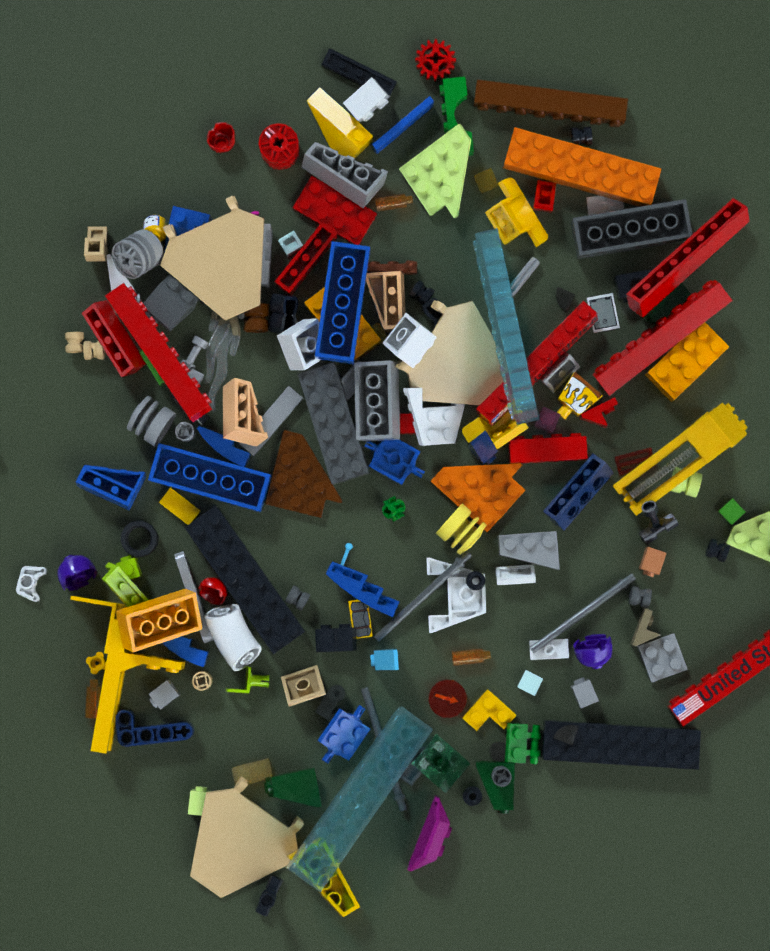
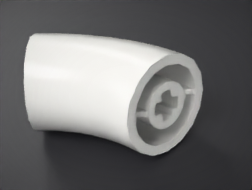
M228 604L219 606L204 615L216 646L234 671L244 669L259 656L262 647L249 630L239 605Z

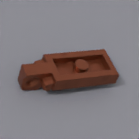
M407 260L403 264H399L397 261H390L387 264H380L376 261L368 263L367 273L401 271L404 275H417V261Z

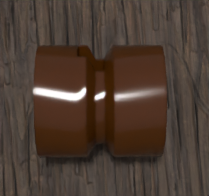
M261 303L260 306L244 312V315L247 317L244 320V332H268V320L266 319L269 316L268 304Z

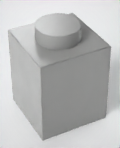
M582 677L573 681L574 685L570 687L579 708L599 701L590 679L585 680Z
M168 679L149 693L151 697L149 701L155 708L163 709L181 694L170 679Z

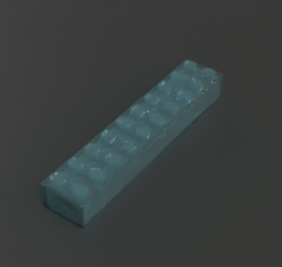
M498 228L475 233L476 240L473 241L481 274L480 278L485 293L484 297L489 311L488 316L493 329L492 335L495 345L498 347L496 348L497 358L499 359V364L502 365L499 366L503 382L507 383L503 384L507 401H511L507 403L511 419H515L517 425L540 420Z
M398 707L291 859L286 869L316 891L321 892L433 729L404 707Z

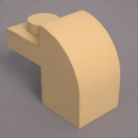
M107 226L88 227L84 245V256L87 262L107 261Z

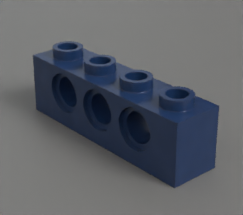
M592 454L543 512L553 523L565 531L614 472L605 461Z

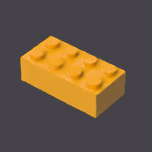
M325 287L304 302L306 308L319 322ZM362 314L354 363L381 344L380 337Z
M704 322L678 342L645 376L672 402L717 360L729 346Z
M182 589L116 611L123 648L131 652L202 630L196 592L188 589Z

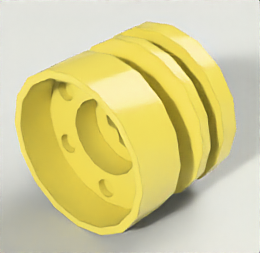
M463 503L436 532L444 541L453 537L455 540L451 545L452 548L459 542L462 545L457 551L459 555L474 545L487 526L484 522L478 528L475 526V523L480 519L479 517L474 518L470 522L468 518L472 511Z

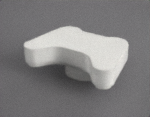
M24 566L21 569L17 583V594L31 601L38 602L40 596L36 592L37 581L39 577L47 574V568Z

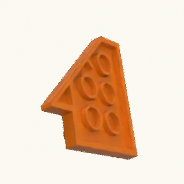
M521 463L443 467L430 481L458 507L463 503L472 512L469 517L472 520L479 517L480 519L476 524L480 526L484 522L487 525L484 528L486 533L526 491L512 478L521 468Z

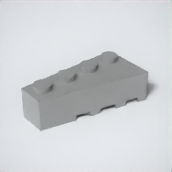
M316 142L304 154L302 162L303 169L362 208L369 203L385 184L388 173L384 169L380 171L373 168V165L369 163L363 164L355 161V158L349 155H340L338 151Z

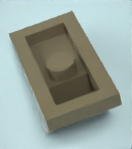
M643 608L630 645L638 646L660 636V634L647 630V626L650 627L654 616H652L653 611Z

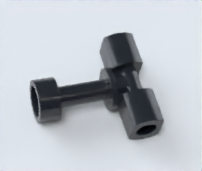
M649 500L642 504L643 514L650 518L649 527L639 532L640 538L646 545L658 539L657 534L664 530L669 532L679 525L672 513L663 518L657 517L658 507L656 502Z
M275 875L270 876L265 887L266 889L262 892L255 911L257 913L268 916L270 909L275 904L276 893H278L283 879Z

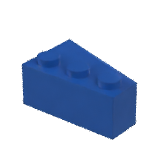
M84 465L76 480V485L85 491L130 511L146 479V474L140 471L133 472L123 469L116 470Z

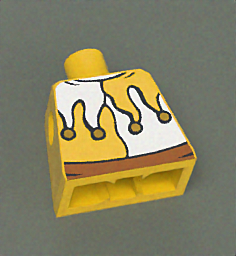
M574 372L557 399L562 404V407L556 413L564 420H566L571 412L578 417L603 395Z

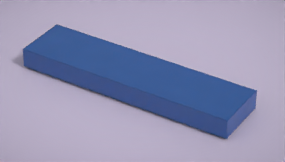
M430 96L374 142L372 150L376 154L382 151L433 108L434 100Z

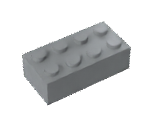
M390 360L354 363L356 440H400L399 370L395 367L397 362Z

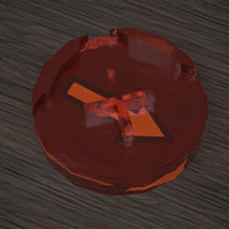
M445 679L438 681L432 686L428 701L435 714L443 718H452L464 710L467 695L460 683Z

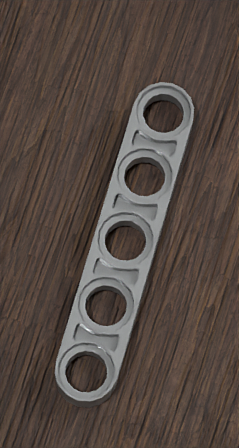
M184 551L176 553L174 556L185 589L196 592L202 623V630H199L204 643L213 641Z

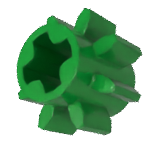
M393 496L383 501L382 513L387 519L391 518L394 522L405 516L403 512L406 507L401 499L396 500V497Z

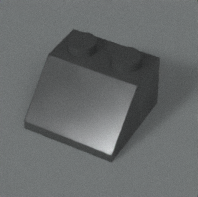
M170 274L155 288L143 304L148 309L146 312L170 332L194 311L199 298Z

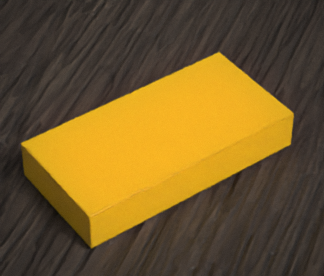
M171 487L159 501L161 505L187 525L192 523L201 512V510Z

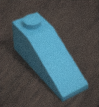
M397 649L374 650V655H370L371 666H375V670H399Z

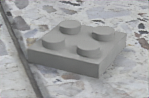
M674 633L637 646L651 683L688 670Z

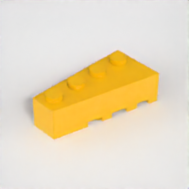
M322 837L286 856L340 916L345 917L360 908Z

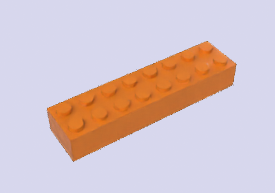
M514 127L503 169L638 207L652 205L661 173V168L516 127Z

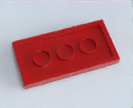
M313 176L310 177L293 206V210L319 225L323 222L336 232L338 236L355 245H360L377 216L376 212L366 206L364 208L360 207Z

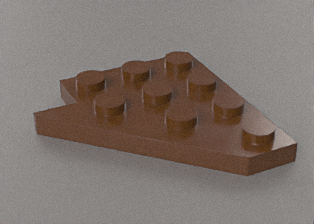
M284 430L266 505L322 518L326 500L342 504V499L333 484H331L330 479L304 436Z

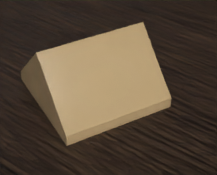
M317 665L281 677L289 707L327 694Z

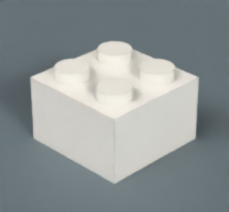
M371 77L343 104L358 121L367 122L374 116V110L377 108L382 109L388 103L387 99L390 96Z
M405 313L383 344L398 358L414 368L421 361L424 353L433 345L437 337L421 323Z
M303 319L277 335L290 370H306L320 361L315 359L320 323L318 319Z

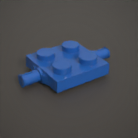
M383 440L378 445L371 441L366 442L368 444H365L364 447L374 452L373 459L369 464L370 468L400 485L404 483L406 477L411 473L422 478V474L425 471L415 466L416 459L421 451L401 440Z
M359 705L354 714L347 713L339 708L318 739L328 749L322 758L323 761L329 764L334 754L342 756L348 761L370 731V728L359 719L366 710L364 707Z

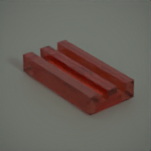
M652 447L614 457L619 476L628 474L636 468L622 471L621 467L643 462L652 456ZM647 452L649 455L646 457L638 458L623 463L619 462V460L644 454Z

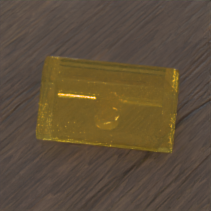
M269 758L232 768L235 785L241 776L248 780V784L263 781L265 777L274 776Z

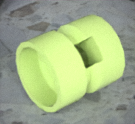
M675 467L672 476L682 470V468ZM695 472L671 491L679 494L683 491L685 495L696 498L700 489L702 474Z

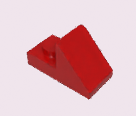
M537 180L533 210L549 213L553 211L556 183Z
M614 397L580 414L579 417L586 422L607 428L608 425L602 413L604 412L607 415L615 411L614 407L618 405V402Z

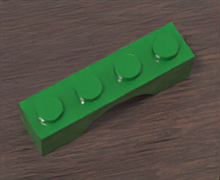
M465 76L443 79L442 85H439L440 97L444 96V104H441L442 115H446V122H443L444 134L458 125L454 113L459 104L467 100ZM466 131L471 139L469 156H472L474 153L472 132Z

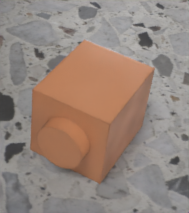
M646 547L639 569L643 570L642 574L654 577V574L660 575L667 553Z

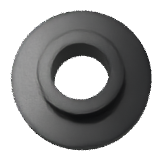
M473 571L468 574L466 584L471 590H480L485 585V577L482 573ZM474 577H477L479 579V583L477 585H474L472 583V579Z
M470 786L464 790L463 800L467 805L476 806L482 800V793L479 788ZM470 793L476 794L474 800L469 799Z

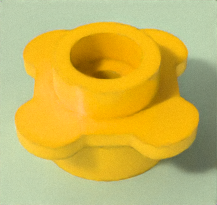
M97 652L95 656L86 658V663L89 665L92 674H97L102 669L105 670L106 662L102 652Z

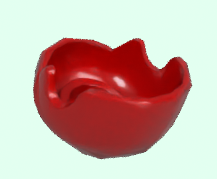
M218 122L212 130L208 131L207 144L211 150L217 153H224L234 147L236 134L232 125L226 122Z
M209 577L201 581L198 588L199 590L201 588L200 596L212 604L222 605L228 593L224 583L217 578Z

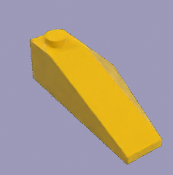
M321 88L307 100L329 147L338 151V154L356 158L373 142V136Z

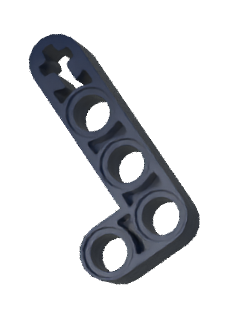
M130 709L119 711L115 719L118 742L125 747L187 740L193 736L195 731L194 726L190 722L136 727L135 714ZM122 713H128L130 715V721L128 723L122 722ZM174 726H176V730H181L186 726V729H190V732L187 733V736L184 733H177V737H175L176 731ZM163 728L170 730L171 735L169 738H164L161 735ZM144 730L151 732L150 740L143 739L142 732ZM125 732H129L132 735L131 742L123 740Z

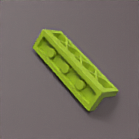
M110 562L105 565L108 573L102 580L127 607L148 601L146 596L119 566Z

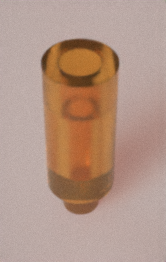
M405 194L375 198L377 212L405 208L407 204L413 203V197H405Z
M483 649L452 652L453 666L483 663L484 659L491 658L490 651H483Z
M90 679V686H87L85 718L97 717L101 692L97 679Z

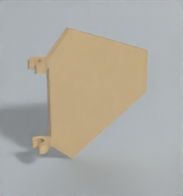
M235 196L225 199L231 209L230 213L177 236L173 224L163 227L169 242L160 266L224 320L233 318L261 304L264 218L239 209Z
M434 300L430 307L442 313V316L432 331L437 337L433 345L424 353L421 361L414 368L400 360L395 367L407 373L410 388H422V401L480 405L513 371L473 301L446 307L440 301Z
M242 776L234 788L206 792L190 877L220 898L291 864L292 862L286 856L298 850L295 833L304 825L303 820L297 816L291 826L287 827L242 795L241 792L248 785V780Z

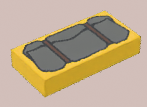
M360 600L348 601L352 627H356V639L372 637L368 605Z

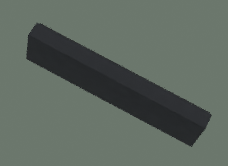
M329 48L321 64L322 67L360 86L364 85L372 77L389 96H391L397 84V81Z

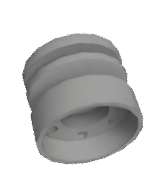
M144 229L138 230L115 243L112 248V259L117 270L125 277L131 279L138 278L160 265L164 256L163 247L159 239L152 232Z
M147 396L133 411L127 429L131 432L135 430V435L137 436L145 430L144 440L156 447L170 429L176 413L167 407L157 412L159 402L155 401L152 404L153 398Z

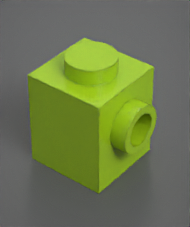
M130 555L120 558L121 562L116 563L130 580L143 577L138 558H132Z

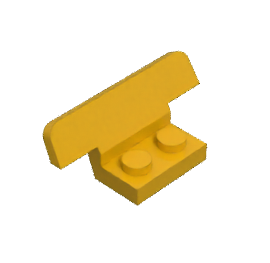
M513 178L500 181L498 185L506 199L494 205L485 214L504 245L527 232L534 245L538 247L548 239V234Z
M524 394L492 427L479 416L462 429L466 441L469 443L486 431L496 449L500 448L529 428L525 421L520 419L516 411L530 402V399Z

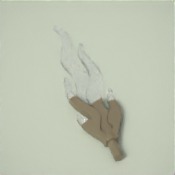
M212 310L208 330H215L207 346V375L204 383L207 384L212 380L215 358H217V372L209 391V398L212 401L209 405L212 411H215L216 394L227 376L229 345L231 343L230 355L235 356L240 342L241 332L238 318L243 319L244 313L239 314L238 317L235 316L224 320Z

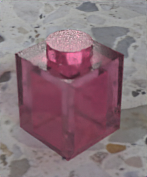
M543 407L534 427L552 434L561 414Z

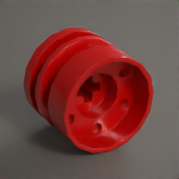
M280 123L269 125L262 131L258 145L263 161L269 167L278 170L287 169L294 165L300 153L299 141L295 131L286 124ZM276 142L282 143V147L276 146Z

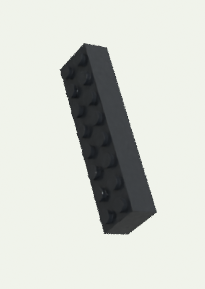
M214 506L185 527L190 537L273 654L306 632L218 506Z
M544 720L541 758L552 761L699 770L701 730Z

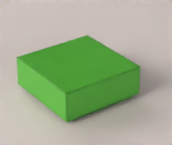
M733 498L718 511L730 525H733L745 513Z

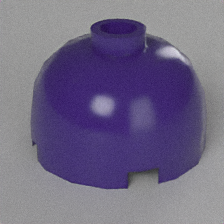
M69 555L65 557L57 570L63 590L68 588L69 591L85 587L89 584L87 580L91 577L94 580L98 574L92 561L83 555Z
M594 634L585 636L586 640L582 642L578 639L573 644L577 660L582 665L592 667V669H599L612 657L613 647L610 636L606 638L605 634Z

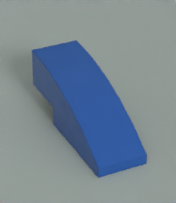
M198 426L197 430L201 436L220 455L236 465L247 466L251 456L249 452L235 448V441L224 439L222 434Z
M181 636L162 643L179 657L190 663L205 667L209 651L191 647L193 639Z

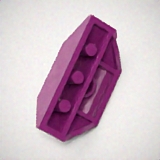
M437 795L434 796L407 866L408 871L416 870L436 861L438 856L441 857L445 846L442 845L443 841L450 836L452 827H449L450 821Z

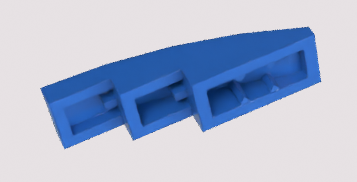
M332 561L326 571V575L336 584L373 609L391 617L394 616L400 601L382 595L384 588L366 582L368 575Z

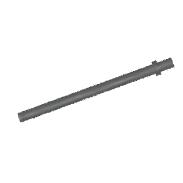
M466 551L459 558H455V562L374 637L380 642L460 567L463 568L465 566L464 563L472 557L470 552Z
M631 573L623 580H618L615 586L530 646L533 653L537 652L622 589L626 590L628 585L636 580L634 575Z
M363 688L361 692L395 795L393 798L394 801H397L401 812L407 810L404 801L405 794H402L369 688Z

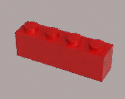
M322 222L274 281L275 285L287 295H292L331 247V242L336 241L338 238L337 233Z
M107 300L95 302L82 312V315L121 377L135 374L146 365V362Z
M571 433L570 437H562V434H551V438H543V435H532V439L516 436L508 442L510 464L583 461L588 459L587 437L582 436L581 433Z

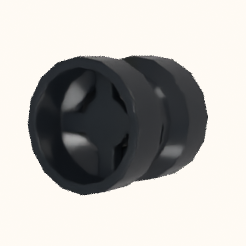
M591 126L584 127L582 130L571 128L572 143L591 146L593 143Z
M419 280L409 296L413 299H418L419 303L424 305L431 299L435 290L427 288Z
M711 538L705 556L709 558L715 557L718 561L725 562L730 550V544L718 543V540Z

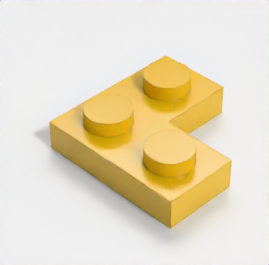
M488 689L462 717L476 731L489 717L505 729L507 723H510L516 717V714Z

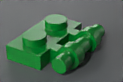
M507 723L505 762L525 763L526 756H530V764H538V757H540L539 739L542 737L540 725H533L532 732H528V724ZM527 738H532L531 749H526Z

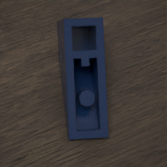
M486 431L470 442L468 449L482 465L485 462L489 465L497 458L495 454L498 451Z

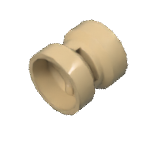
M84 332L65 333V339L69 343L65 346V352L83 353V344L81 343L84 339Z
M84 341L83 353L85 360H91L92 358H97L98 360L105 359V350L99 341L96 343Z
M200 671L192 678L193 687L199 691L209 689L213 683L211 674L206 671Z

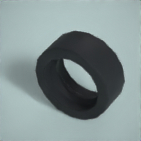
M134 521L124 527L120 541L122 548L128 554L134 557H145L156 549L158 534L151 524L145 521ZM136 528L146 529L151 537L149 546L141 551L133 549L128 541L130 532Z

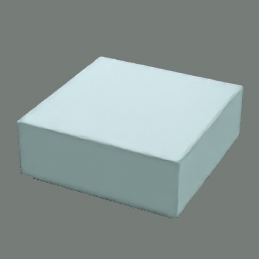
M294 230L278 240L287 257L299 251L303 246Z
M525 670L517 687L535 696L543 678Z

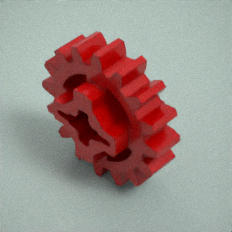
M435 39L434 43L431 44L428 40L427 46L421 44L420 48L422 51L417 50L416 55L419 56L415 58V62L419 63L416 65V69H421V76L427 75L426 80H429L430 77H433L434 82H436L437 77L443 80L444 75L449 77V70H454L455 68L453 64L456 63V58H452L455 55V51H450L451 45L445 47V41L438 44L437 39ZM436 57L438 62L434 63L433 58ZM442 66H446L443 70L439 71Z

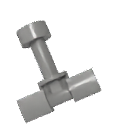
M195 336L192 340V343L195 345L187 360L182 359L180 363L184 362L190 370L188 373L190 378L195 377L198 383L201 384L205 375L194 370L196 366L193 363L201 348L206 349L208 342Z

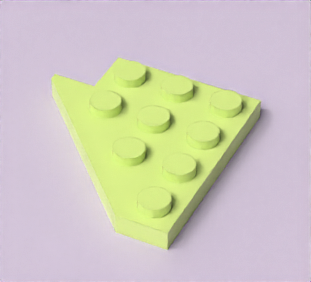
M461 124L455 126L399 168L430 216L445 206L453 218H457L459 215L471 139Z
M770 511L732 526L726 543L770 562Z

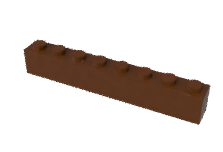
M477 79L473 107L483 111L496 109V112L499 113L513 111L517 115H526L528 113L534 114V117L538 118L552 116L555 120L568 118L578 123L584 120L590 121L594 125L607 123L611 127H620V125H624L626 120L628 98Z

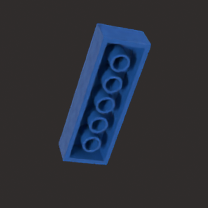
M331 242L315 359L354 364L370 256L369 246Z
M159 443L148 480L261 513L271 475Z

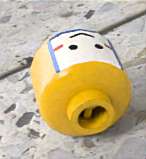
M150 215L144 220L143 229L152 232L162 242L166 239L163 227L167 226L168 223L162 216Z

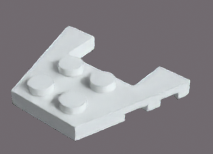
M403 388L404 395L407 396L409 404H407L409 411H412L414 418L413 426L419 445L455 443L465 404L451 403V406L422 407V388Z
M427 558V575H441L452 564ZM460 567L447 579L449 614L428 616L429 633L486 613L485 585L482 589L475 591L471 590L466 584V578L473 570ZM474 577L472 579V583L474 585H477L479 583V579L477 577Z

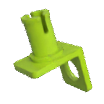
M247 666L245 689L226 688V692L250 693L251 686L268 688L269 682H261V680L269 681V675H252L251 667Z

